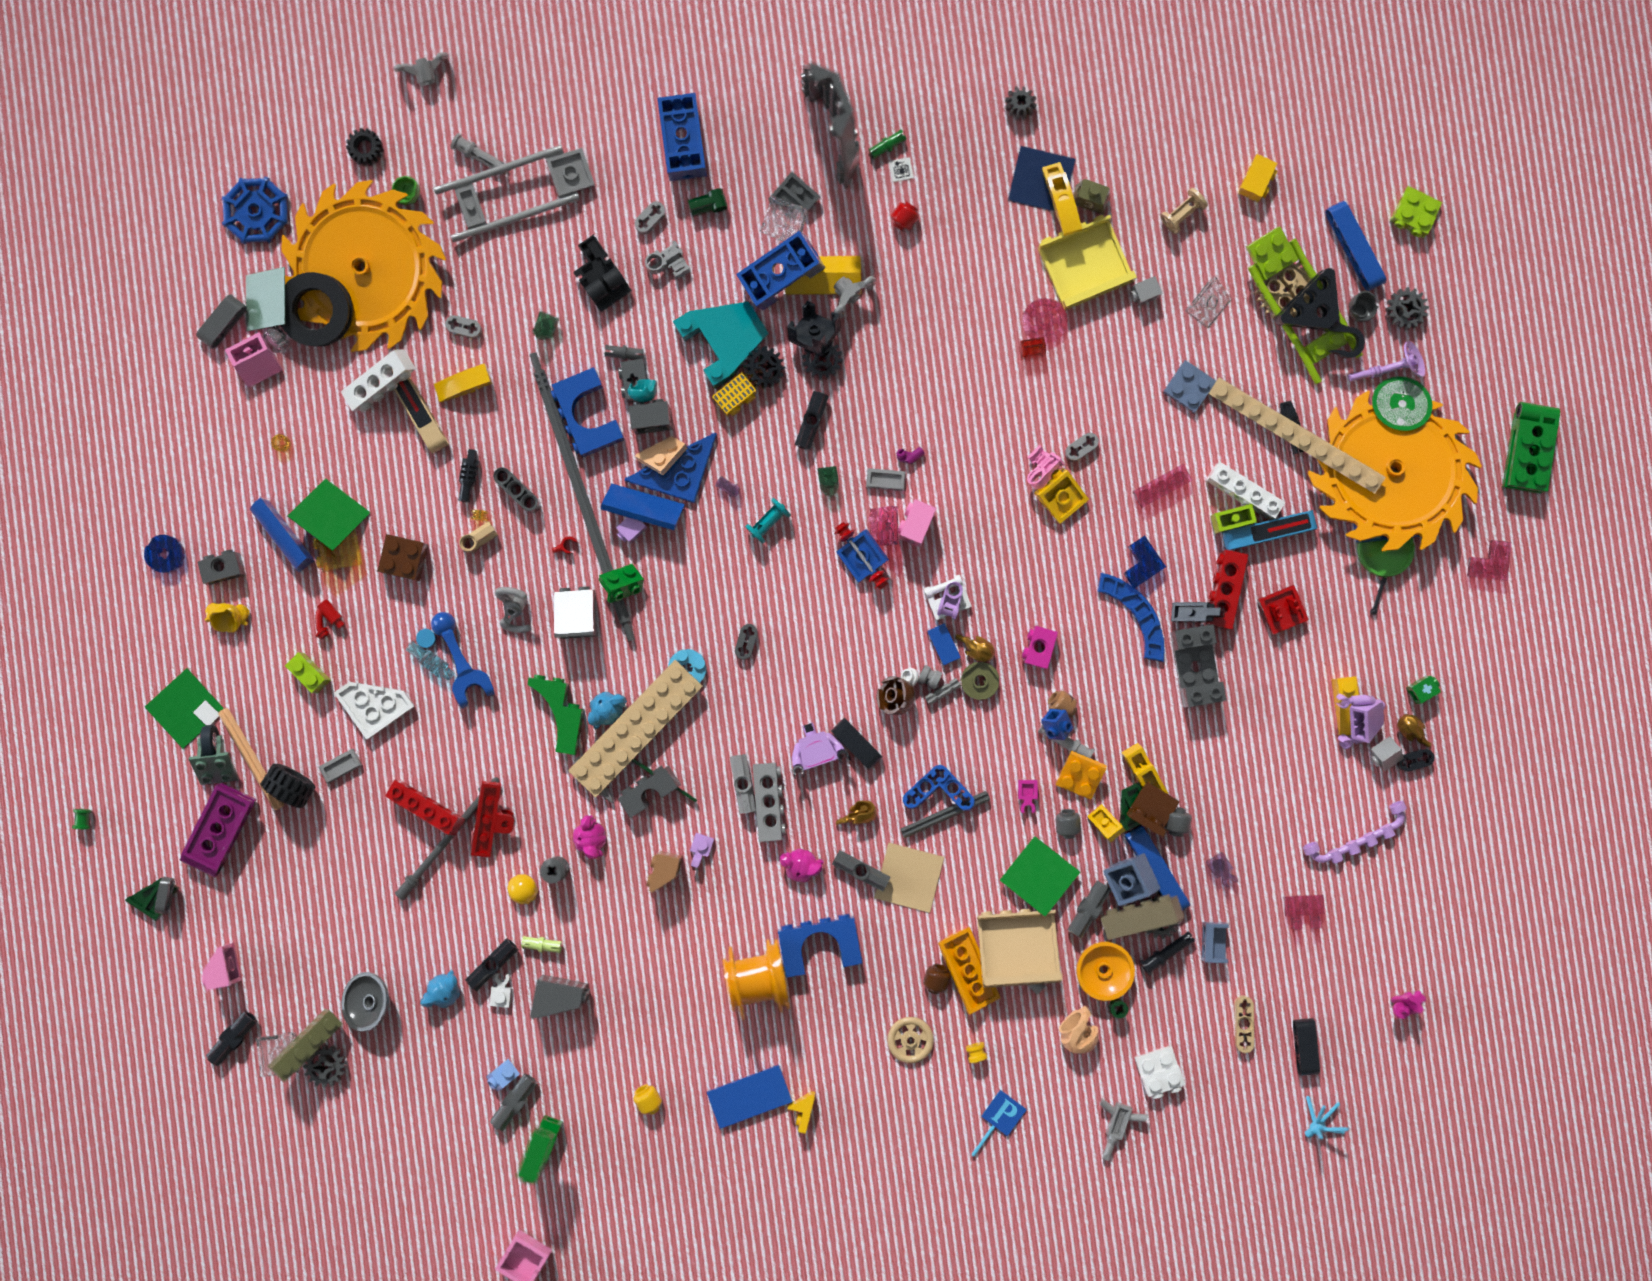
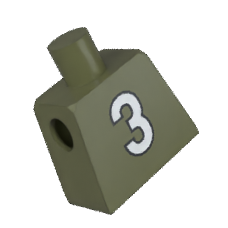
M1083 179L1076 185L1073 192L1076 206L1104 215L1110 199V188Z

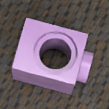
M628 517L616 527L619 531L617 535L624 542L628 540L630 543L647 529L642 521Z

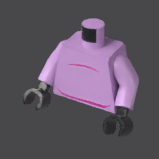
M810 723L802 726L806 737L799 739V742L794 746L792 754L793 777L796 779L795 775L802 773L804 778V770L836 759L843 765L842 759L844 757H848L849 761L851 758L839 739L831 733H825L824 731L816 733L814 724Z

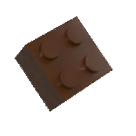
M386 534L377 572L420 582L428 544Z

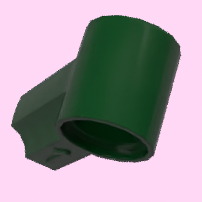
M722 188L713 189L707 192V195L688 200L692 217L708 212L718 213L728 208Z

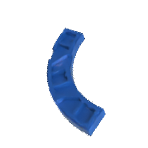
M1100 573L1097 592L1117 599L1136 618L1144 640L1143 659L1163 662L1164 637L1160 621L1151 604L1136 588H1133L1128 583L1112 575Z

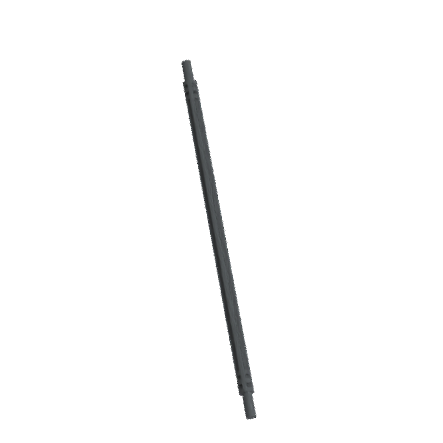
M531 353L529 356L535 370L534 376L603 574L613 570L556 402L551 394L552 390L545 370L541 367L537 353ZM624 599L613 602L619 623L624 628L628 642L635 640L630 625L631 619Z

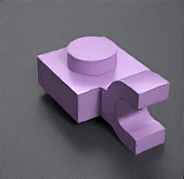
M699 833L695 834L690 849L691 852L695 853L691 866L699 868L702 856L709 857L714 838Z

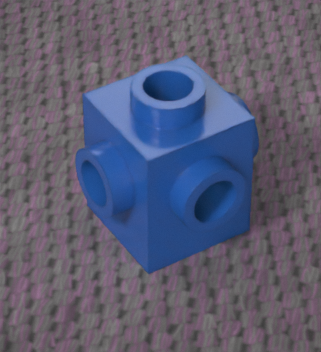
M1050 709L1041 720L1048 739L1065 740L1074 729L1066 710Z

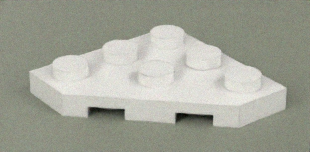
M348 682L334 692L366 740L372 738L415 707L406 692L402 690Z

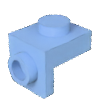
M507 1059L489 1073L486 1078L488 1079L489 1086L499 1091L520 1075V1073L511 1061Z

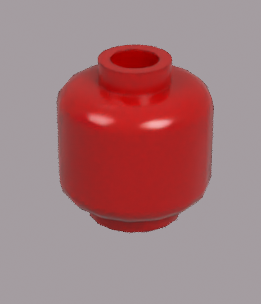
M907 201L899 203L891 215L892 220L895 221L893 225L901 231L904 228L911 230L919 218L917 212L919 209Z

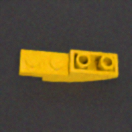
M1061 163L1042 167V173L1063 235L1066 236L1082 231L1072 190Z

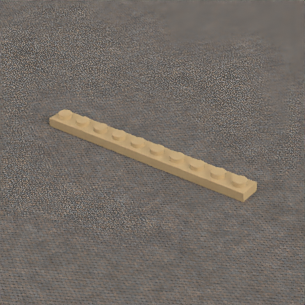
M1220 377L1209 392L1211 396L1374 494L1386 478Z

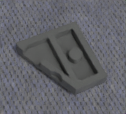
M791 172L768 198V201L809 212L821 197L796 174Z

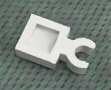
M496 973L494 979L497 986L491 987L490 1006L509 1008L512 987H506V984L510 981V974L507 973L506 979L502 981L499 978L500 973Z

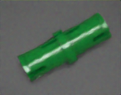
M900 129L890 137H884L880 143L869 148L868 151L870 155L872 154L871 157L876 159L883 153L892 151L893 147L906 141L905 134L903 135V131Z

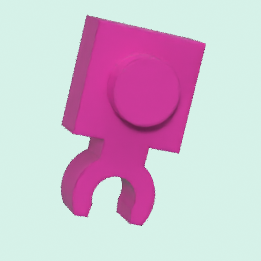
M1018 780V799H1023V803L1020 806L1021 813H1024V808L1027 805L1031 807V813L1035 812V805L1032 803V799H1038V780Z

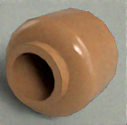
M1056 691L1048 700L1049 710H1066L1069 717H1072L1077 711L1076 699L1066 691Z

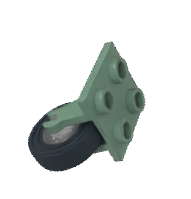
M215 725L203 726L200 738L197 740V756L189 757V762L200 785L239 781V776L228 752L224 753V739L219 734Z

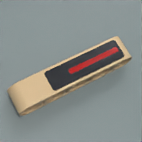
M412 378L400 381L394 390L430 452L434 454L448 446L447 438Z

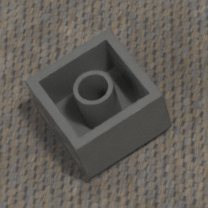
M664 399L652 400V403L648 404L634 402L632 406H629L631 429L635 435L673 430L670 406L667 401L664 402Z

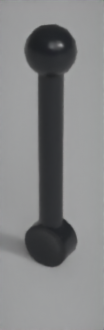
M1386 577L1381 578L1374 606L1370 610L1371 615L1378 613L1377 606L1387 581Z

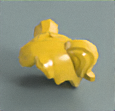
M211 603L205 609L207 618L204 620L211 622V626L216 631L232 633L236 632L240 625H248L246 620L250 612L242 604L234 606L227 603Z

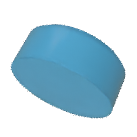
M422 629L417 633L416 641L419 646L430 648L436 643V634L430 629Z

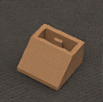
M659 851L652 857L650 867L653 868V873L648 875L646 886L649 887L648 892H654L679 875L682 861L681 855Z

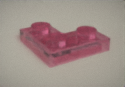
M1491 540L1489 542L1488 559L1469 557L1467 577L1508 580L1511 542Z

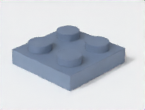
M1184 360L1163 393L1195 413L1216 383V380Z

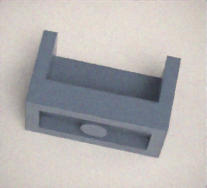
M1202 921L1201 960L1205 963H1228V959L1225 958L1226 928H1229L1228 923Z

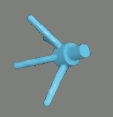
M1309 1096L1306 1097L1313 1121L1310 1124V1128L1305 1131V1135L1308 1138L1318 1135L1319 1139H1323V1132L1345 1134V1131H1349L1348 1127L1327 1128L1324 1123L1340 1106L1339 1102L1322 1118L1326 1106L1323 1105L1316 1119Z

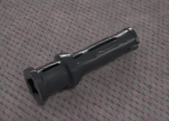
M1189 931L1161 951H1154L1152 956L1139 962L1148 976L1152 975V972L1158 967L1165 966L1166 961L1195 942L1194 937H1191L1192 934Z

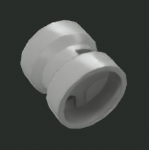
M924 665L917 682L929 685V688L935 690L942 672L938 670L933 671L929 666Z

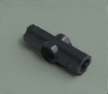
M813 391L795 446L811 450L829 399L828 395ZM813 416L817 419V423L809 425L806 422L807 418Z
M506 938L465 981L477 992L519 949L511 940ZM489 960L495 961L496 969L488 967Z
M247 1011L241 1013L232 1026L230 1025L219 1036V1041L207 1053V1060L216 1066H220L228 1055L235 1051L245 1040L247 1033L258 1022L256 1017Z

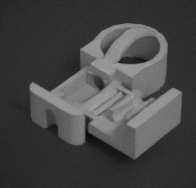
M672 241L673 245L662 252L657 250L649 254L645 259V266L652 274H658L665 268L672 267L674 277L678 280L690 272V267L684 260L683 251L678 247L677 242ZM651 259H660L655 265L648 266V262Z

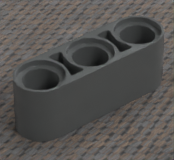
M229 294L200 327L196 337L211 349L216 348L244 315L247 306L232 294Z
M504 467L495 470L493 474L495 482L523 509L529 513H535L540 509V500L514 474ZM506 472L508 478L506 481L501 482L499 476L501 473ZM515 486H521L522 490L518 495L513 494ZM529 499L535 500V505L532 508H527L526 506Z

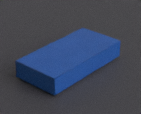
M945 623L927 631L943 666L961 658Z

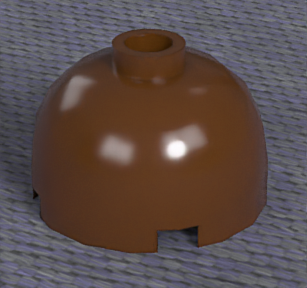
M890 676L884 679L881 689L878 688L876 700L878 707L884 713L890 715H902L909 711L915 701V692L912 685L907 680L897 676Z

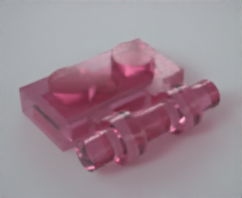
M898 506L879 508V515L877 508H871L868 522L870 523V534L878 544L879 539L880 546L898 545Z

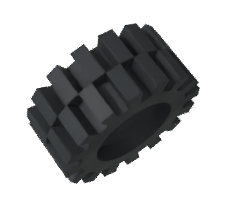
M359 128V132L357 130L353 131L354 135L350 133V140L347 139L346 141L348 144L346 149L350 157L357 164H362L363 166L369 164L371 166L373 161L377 163L379 161L377 158L382 157L383 144L375 132L367 128L366 130ZM362 141H369L372 145L371 150L366 154L358 151V145Z

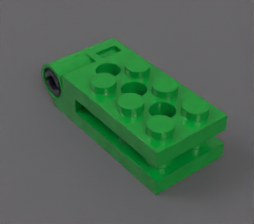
M1526 402L1518 403L1513 415L1502 488L1535 494L1548 492L1560 419L1559 408Z

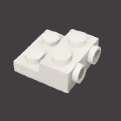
M1171 1045L1134 1057L1148 1097L1152 1096L1153 1099L1164 1096L1163 1092L1170 1090L1171 1093L1182 1090L1181 1086H1184L1185 1082Z

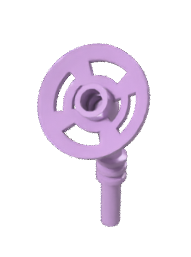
M1407 341L1404 344L1405 357L1402 361L1382 367L1380 365L1370 367L1368 370L1349 374L1348 379L1351 382L1368 377L1371 379L1377 378L1385 373L1405 367L1407 369L1410 368L1416 376L1423 377L1425 375V365L1418 348L1411 341Z

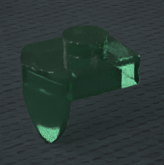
M540 311L535 327L532 330L534 336L539 340L553 338L559 318Z
M837 467L817 468L820 489L826 496L832 498L839 489Z

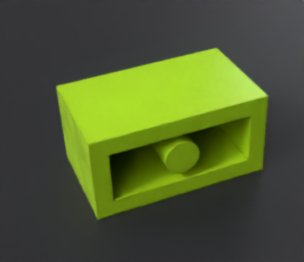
M1252 504L1214 513L1210 516L1215 534L1257 523Z
M298 652L285 665L311 693H319L331 681L305 653Z

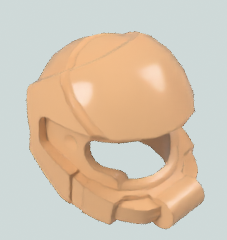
M1086 1006L1079 1010H1074L1059 1027L1063 1046L1074 1054L1088 1053L1098 1043V1027L1087 1026L1086 1024L1091 1016V1012Z

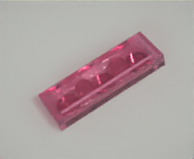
M1183 463L1134 490L1133 494L1140 507L1143 508L1191 482L1192 478Z

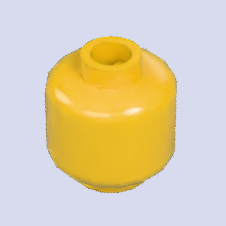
M645 1084L636 1089L633 1101L642 1114L653 1115L658 1112L662 1098L654 1086Z

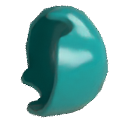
M641 379L637 381L635 387L631 383L627 390L628 396L637 402L645 403L653 400L657 394V381Z

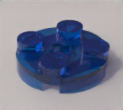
M157 535L151 539L152 541L144 549V558L147 565L157 572L171 573L183 565L185 551L180 540L169 535ZM163 549L169 552L166 559L160 556V553H163Z

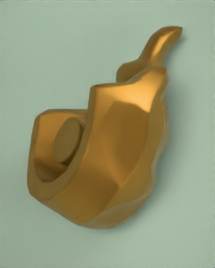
M959 634L955 636V639L963 642L970 650L965 651V653L972 659L988 662L994 657L995 648L986 639L976 636V640H971L970 637H964Z
M1403 715L1397 723L1400 733L1411 742L1416 737L1417 742L1431 747L1432 744L1425 738L1424 729L1426 727L1423 722L1414 715Z
M857 801L849 809L853 813L838 819L836 825L853 822L856 825L870 823L876 818L877 810L870 801Z

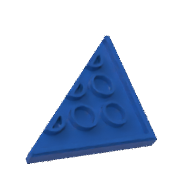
M712 433L687 446L686 451L664 475L646 467L626 477L624 481L695 504L717 433Z

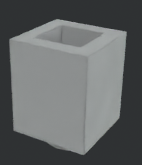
M1155 276L1134 284L1130 292L1133 301L1137 302L1138 306L1155 300L1162 295Z
M1390 736L1371 748L1372 762L1375 766H1380L1384 771L1404 759L1402 749Z

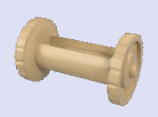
M1190 188L1188 190L1189 198L1171 214L1163 212L1160 215L1162 222L1172 233L1177 234L1180 231L1179 224L1197 208L1205 210L1208 207L1205 198L1196 189ZM1193 202L1195 205L1189 206V203Z

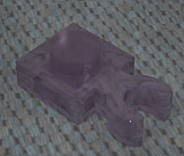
M1223 852L1218 853L1205 862L1216 879L1222 877L1224 887L1229 888L1227 884L1228 878H1232L1235 883L1238 882L1237 877L1229 873L1233 867Z

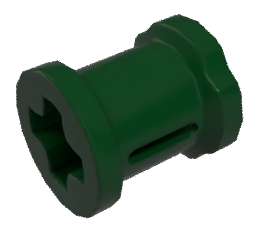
M1117 998L1109 1002V1011L1115 1018L1121 1019L1128 1014V1006L1121 999ZM1115 1006H1118V1007L1120 1006V1007L1122 1008V1010L1116 1012V1010L1114 1009V1007H1115Z

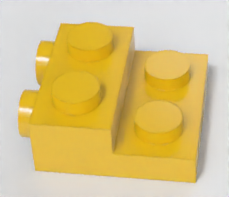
M1063 468L1061 470L1056 469L1051 474L1052 478L1043 488L1037 489L1034 492L1042 505L1048 509L1059 524L1089 500L1069 471Z

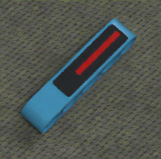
M1311 510L1222 532L1226 550H1234L1318 528L1314 512Z

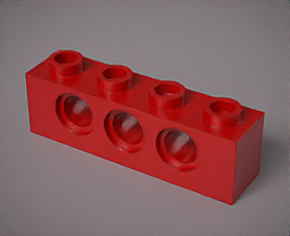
M1224 550L1222 554L1219 553L1217 558L1219 568L1218 572H1215L1213 576L1215 586L1214 591L1210 592L1209 602L1215 604V608H1217L1219 603H1222L1225 606V617H1214V621L1207 622L1206 625L1214 624L1215 628L1224 630L1233 629L1248 554L1231 550ZM1227 566L1232 567L1234 571L1232 576L1226 574L1225 569ZM1222 585L1229 587L1228 595L1222 593Z
M394 779L385 795L388 799L448 835L456 836L465 821V818L400 780Z

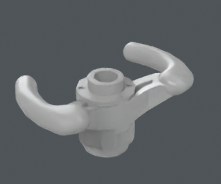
M447 52L438 53L430 61H427L426 58L415 60L416 64L409 65L408 63L397 64L394 66V71H406L415 75L421 87L434 84L436 79L434 70L441 61L449 58V54Z
M843 276L836 282L833 288L840 296V300L834 312L840 315V319L843 318L842 312L845 310L846 304L856 303L861 297L859 295L861 289L866 287L867 290H872L875 286L876 278L869 276L864 281L853 283L849 278L846 279Z
M511 587L497 588L495 596L503 601L505 616L500 620V626L507 631L515 633L531 631L532 627L529 624L523 626L510 624L514 617L522 614L528 603L527 594L522 590Z

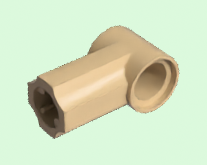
M488 521L473 532L463 535L459 545L465 552L474 553L478 548L497 537L498 534ZM472 539L474 541L473 547L470 549L465 548V542Z

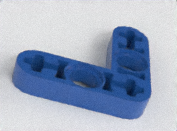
M943 765L933 767L903 796L904 805L909 809H916L941 787L963 811H970L975 806L973 796ZM937 770H944V778L938 777L935 780L938 784L934 785L929 777L932 776L934 779L937 776ZM929 782L931 790L923 792L921 790L922 783ZM949 784H958V791L950 793L948 791ZM916 789L919 791L921 795L924 796L920 798V796L918 795L915 798L916 803L914 805L912 803L908 804V797H914L915 795H917V793L915 792ZM962 790L965 791V793H962L963 797L971 799L969 801L970 806H962L963 801L959 797L957 800L955 799V797L961 794Z

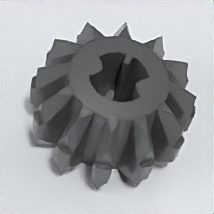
M1025 86L1022 87L1021 91L1018 87H1015L1014 92L1009 91V97H1006L1004 101L1007 103L1005 110H1010L1009 116L1016 114V120L1019 119L1020 115L1025 120L1027 114L1032 115V109H1036L1037 106L1034 103L1037 99L1036 96H1031L1032 90L1026 92ZM1019 101L1020 103V101H1023L1024 104L1022 105L1021 103V105H1018L1017 102Z

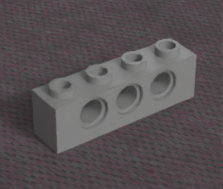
M776 762L753 764L759 842L782 840V836L786 835L785 824H781V816H784V807L779 803V797H783L782 785L778 786L777 779L781 778L780 766H776ZM765 777L772 778L773 786L771 788L763 786L762 781ZM768 796L773 797L775 800V804L772 807H767L764 804V799ZM774 816L777 821L776 824L768 826L765 821L766 817Z

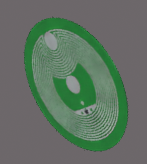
M1402 376L1388 378L1381 382L1373 393L1372 406L1380 421L1390 428L1401 431L1414 430L1424 425L1431 416V396L1427 389L1414 379Z

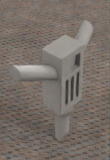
M1102 1098L1100 1106L1111 1114L1105 1132L1108 1135L1107 1145L1102 1159L1109 1161L1114 1145L1123 1138L1128 1121L1146 1122L1148 1114L1131 1113L1132 1108L1116 1101L1113 1107Z

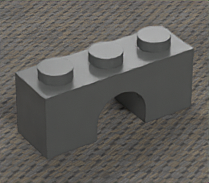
M661 765L652 771L653 776L649 778L644 776L636 782L638 785L634 788L629 786L621 791L622 796L618 798V801L630 818L650 805L645 797L647 789L656 790L662 798L681 785L669 765L665 768Z

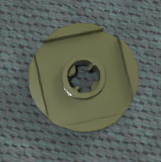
M974 662L964 669L961 676V686L965 694L970 698L976 700L988 699L998 689L999 675L991 664ZM980 675V677L983 676L985 678L983 686L975 684L977 681L976 676Z

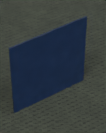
M1020 146L1008 201L1055 211L1042 173V167L1060 162L1070 184L1076 158Z

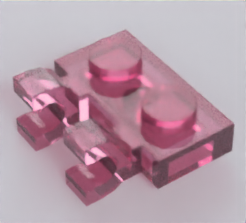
M1324 895L1283 896L1284 914L1291 917V929H1302L1300 915H1310V928H1322L1319 914H1325Z

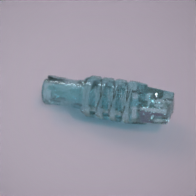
M414 641L407 646L406 651L419 660V664L424 668L428 669L438 678L442 676L446 680L452 679L455 672L448 668L449 664L431 650H424Z

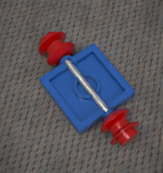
M842 522L835 528L836 532L834 535L839 534L841 536L839 542L846 541L847 544L836 551V553L858 583L867 576L872 575L869 583H875L874 590L877 588L882 590L889 584L887 581L890 578H884L883 574L885 571H878L877 569L889 560L867 529L863 530L856 537H852L855 530L848 528L850 523L845 524V522Z

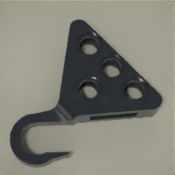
M1332 268L1319 271L1275 316V323L1281 326L1351 334L1356 340V346L1351 352L1345 350L1328 351L1341 358L1356 357L1363 351L1365 346L1364 335L1359 329L1340 323L1336 276ZM1318 280L1323 283L1322 290L1317 287ZM1305 294L1309 296V303H1306L1303 299ZM1291 308L1296 310L1295 317H1292L1290 314ZM1318 308L1323 312L1322 317L1317 315Z

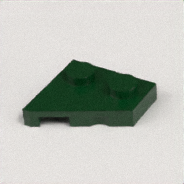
M1139 782L1122 789L1120 792V824L1126 831L1140 825V823L1127 815L1128 810L1142 789Z
M161 878L125 899L126 902L155 921L159 920L162 915L155 912ZM174 885L172 898L179 889V887L176 885Z

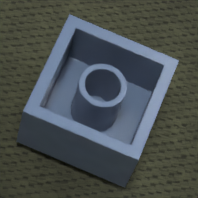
M1145 853L1114 863L1103 870L1119 906L1151 896L1161 889Z

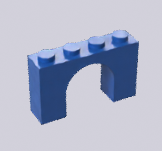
M594 367L552 384L554 390L551 391L554 401H558L561 408H558L562 419L566 418L568 425L565 428L569 437L573 436L575 440L573 447L576 454L580 453L582 457H586L625 440L616 420L591 429L582 427L576 422L574 410L577 402L585 395L603 388Z
M848 913L838 915L839 919L831 920L830 917L819 919L817 923H812L809 920L800 922L801 926L793 927V924L781 926V929L778 930L786 978L805 974L802 945L808 936L817 932L828 933L837 940L843 967L862 964L854 916H850Z

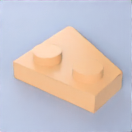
M671 436L637 453L635 457L639 462L664 475L686 451L687 446Z

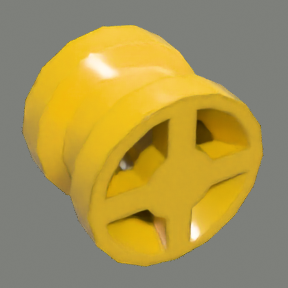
M984 1042L973 1043L965 1047L969 1053V1063L980 1062L988 1058L987 1053L984 1052Z

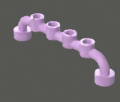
M1397 801L1389 806L1392 814H1397L1396 821L1385 824L1376 831L1368 832L1357 840L1349 841L1340 848L1332 849L1325 855L1317 853L1320 850L1317 842L1308 843L1303 846L1305 855H1310L1313 860L1319 863L1332 861L1335 864L1343 860L1342 855L1349 852L1350 855H1355L1361 852L1359 847L1364 844L1367 847L1375 846L1378 844L1377 838L1384 836L1385 839L1395 836L1394 830L1401 827L1405 820L1404 811L1407 807L1404 801Z

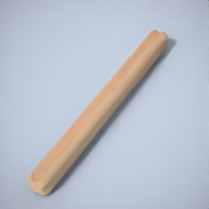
M225 708L218 715L260 785L266 772L230 710ZM263 790L274 810L284 806L283 802Z

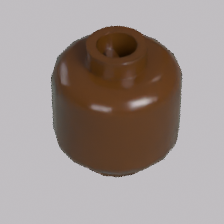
M933 964V966L927 968L923 984L930 993L939 994V992L947 990L951 974L946 966Z

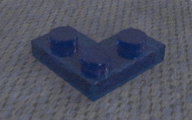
M1145 535L1128 546L1138 563L1123 574L1134 589L1166 568V565Z

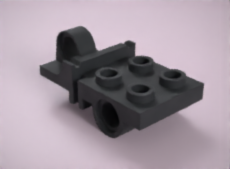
M594 234L578 245L589 262L573 273L576 277L582 275L579 282L600 312L632 292L612 260L608 259L605 261L608 254Z

